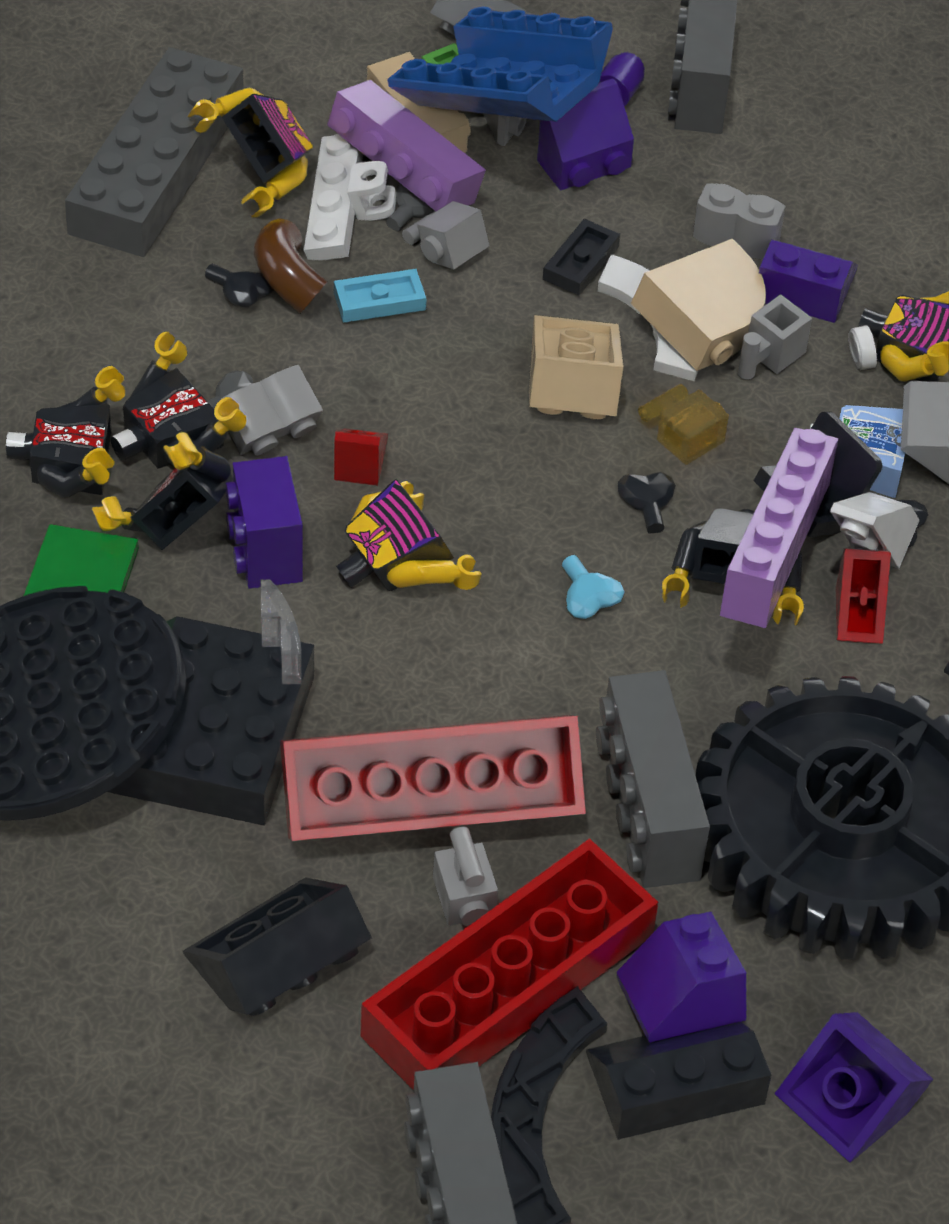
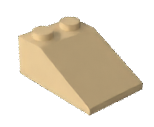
M534 315L529 407L537 408L538 411L551 415L561 414L563 411L580 412L582 416L590 419H603L606 415L617 416L623 373L619 324Z

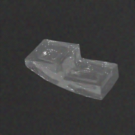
M270 579L261 580L262 647H281L282 684H301V644L293 613L276 585Z

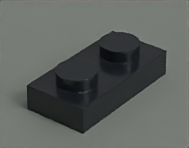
M584 218L544 266L542 280L580 295L608 261L610 255L619 247L620 233Z

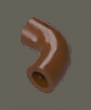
M279 218L270 221L260 230L254 245V256L261 274L270 287L301 314L328 281L311 268L298 253L302 245V236L297 226L287 219Z

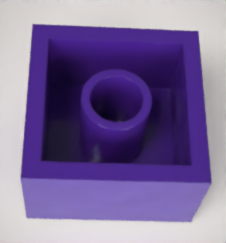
M287 456L233 462V481L225 482L228 509H234V512L226 513L229 539H235V543L239 544V546L233 547L236 573H245L248 589L303 582V524Z

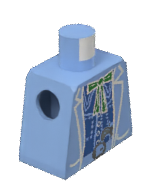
M853 405L842 407L839 419L882 461V470L870 490L896 498L905 452L901 450L903 409Z

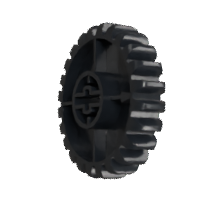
M842 676L837 690H828L823 680L811 677L803 679L800 695L796 696L788 687L777 685L768 689L765 706L757 701H745L737 707L734 722L721 723L712 733L710 749L704 751L698 759L695 776L710 825L704 861L710 863L708 880L716 890L727 892L735 889L732 904L734 912L740 917H752L759 912L767 915L763 933L773 939L782 938L790 929L799 932V947L801 951L814 954L820 949L824 940L832 941L835 944L837 955L841 959L855 960L860 943H869L873 952L884 959L895 957L900 937H903L911 947L923 949L933 944L937 928L942 931H949V715L943 714L934 720L928 717L930 700L920 695H914L905 703L896 701L894 685L882 681L876 684L872 693L861 691L860 681L855 677Z

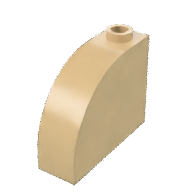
M730 239L645 272L631 304L698 371L713 364L720 365L742 348L744 335L749 332L751 316L764 307L766 290L762 275L759 274V269L754 261L739 244Z

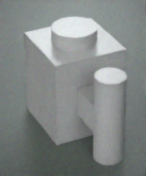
M455 201L450 202L438 211H433L402 232L404 240L409 245H413L421 240V250L428 260L451 269L457 268L490 246L481 210Z
M781 294L751 316L749 332L744 335L738 375L743 379H752L755 376L756 366L760 362L778 374L805 354L812 318Z
M458 827L450 833L454 848L434 852L433 879L448 926L459 923L469 926L497 906L498 888L483 842L473 844L469 829L467 827Z

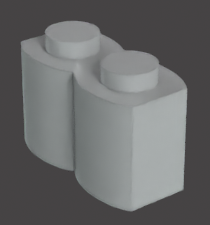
M706 184L697 202L693 237L710 246L733 239L750 257L763 259L771 240L780 241L785 205L765 195H745L738 189L726 184Z
M299 365L281 370L260 382L247 385L225 396L235 400L239 404V410L246 415V425L242 430L236 432L228 430L240 455L253 450L256 456L268 452L278 445V438L289 433L292 434L293 438H299L308 434L317 427L315 422L323 412Z

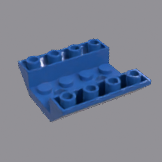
M477 7L470 10L466 17L453 26L459 55L454 57L451 63L441 65L426 63L423 59L409 60L403 63L402 68L387 79L388 85L418 106L557 122L598 86L613 31L612 22L595 21L593 17L589 16L573 19L562 18L556 13L531 15L525 14L523 10L499 12L492 11L489 7Z

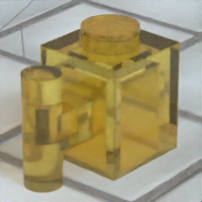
M677 384L638 408L639 416L645 422L660 416L657 440L685 465L725 442L729 414L725 412L718 402L710 399L700 389L689 395L683 384Z

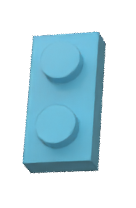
M417 269L334 281V296L343 323L426 310V295Z

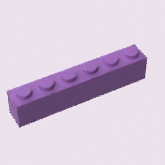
M794 428L728 567L720 611L721 617L763 628L767 627L830 484L838 438L827 436L815 429L803 430Z

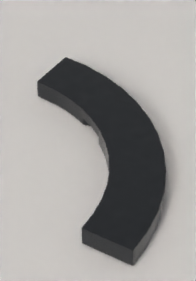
M578 986L555 1001L533 1022L530 1031L521 1040L516 1050H513L499 1078L493 1099L491 1119L517 1224H571V1217L560 1202L547 1171L542 1152V1128L548 1101L565 1069L582 1050L607 1031V1022Z

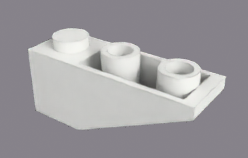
M868 492L835 502L830 511L839 524L840 531L846 535L852 548L890 551V566L900 568L919 523V518L911 505Z

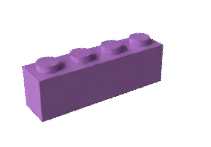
M369 80L337 92L327 124L331 129L370 160L385 162L388 168L387 173L433 210L438 211L452 201L465 205L475 203L486 171L482 166L373 81Z

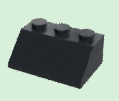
M305 877L182 952L229 1010L255 1016L272 1008L276 1004L275 998L289 989L298 990L314 982L318 978L316 972L329 964H341L355 957L359 952L357 947L372 939L347 885Z
M742 1022L650 1043L645 1035L586 1049L589 1063L617 1140L765 1105L772 1075L755 1032Z

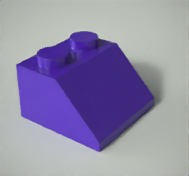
M614 79L599 83L596 88L557 122L540 120L537 161L560 191L573 186L582 187L591 180L609 174L618 175L631 167L634 137L618 84Z
M771 240L759 268V274L762 275L765 284V304H768L781 294L807 315L835 323L858 264Z
M711 911L691 914L683 918L663 922L616 972L620 987L649 1043L746 1020V971Z
M858 1012L836 1013L832 1015L774 1094L846 1160L852 1162L908 1114L934 1079Z

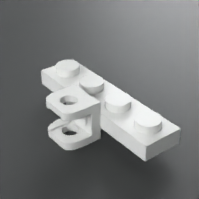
M339 134L322 137L304 245V252L309 260L349 257L355 215L357 220L373 221L387 218L395 212L396 190L393 186L386 185L388 172L386 163L382 161L363 162L364 154ZM376 175L373 180H367V176ZM378 200H386L382 205L373 206Z

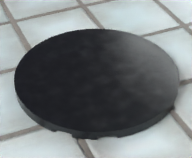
M74 586L28 594L0 606V820L12 821L46 817L78 807L101 796L140 768L168 735L182 705L186 682L185 662L180 646L168 623L160 614L146 607L142 600L113 589L106 593L88 591L86 586Z

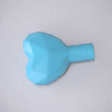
M575 555L568 556L563 561L562 567L573 581L568 589L566 598L567 610L573 617L586 619L594 615L600 608L610 607L621 602L625 592L619 581L600 573H588Z

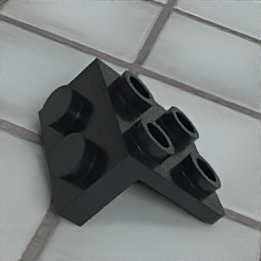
M826 411L818 415L811 429L821 431L827 436L838 438L830 484L809 529L808 537L840 533V526L830 512L833 504L868 493L883 466L881 459L833 412ZM777 465L763 466L755 476L753 481L763 491H765Z

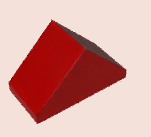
M347 428L335 431L334 480L378 486L388 434Z
M844 548L836 583L837 640L883 644L891 558L890 551Z

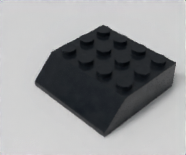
M176 616L166 622L180 646L185 662L186 682L181 708L168 735L158 749L131 776L109 790L108 793L265 826L283 772L280 740L294 739L314 680V644Z

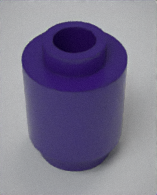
M624 52L615 55L602 70L599 83L614 79L618 84L625 107L644 80V64L639 57L632 53Z

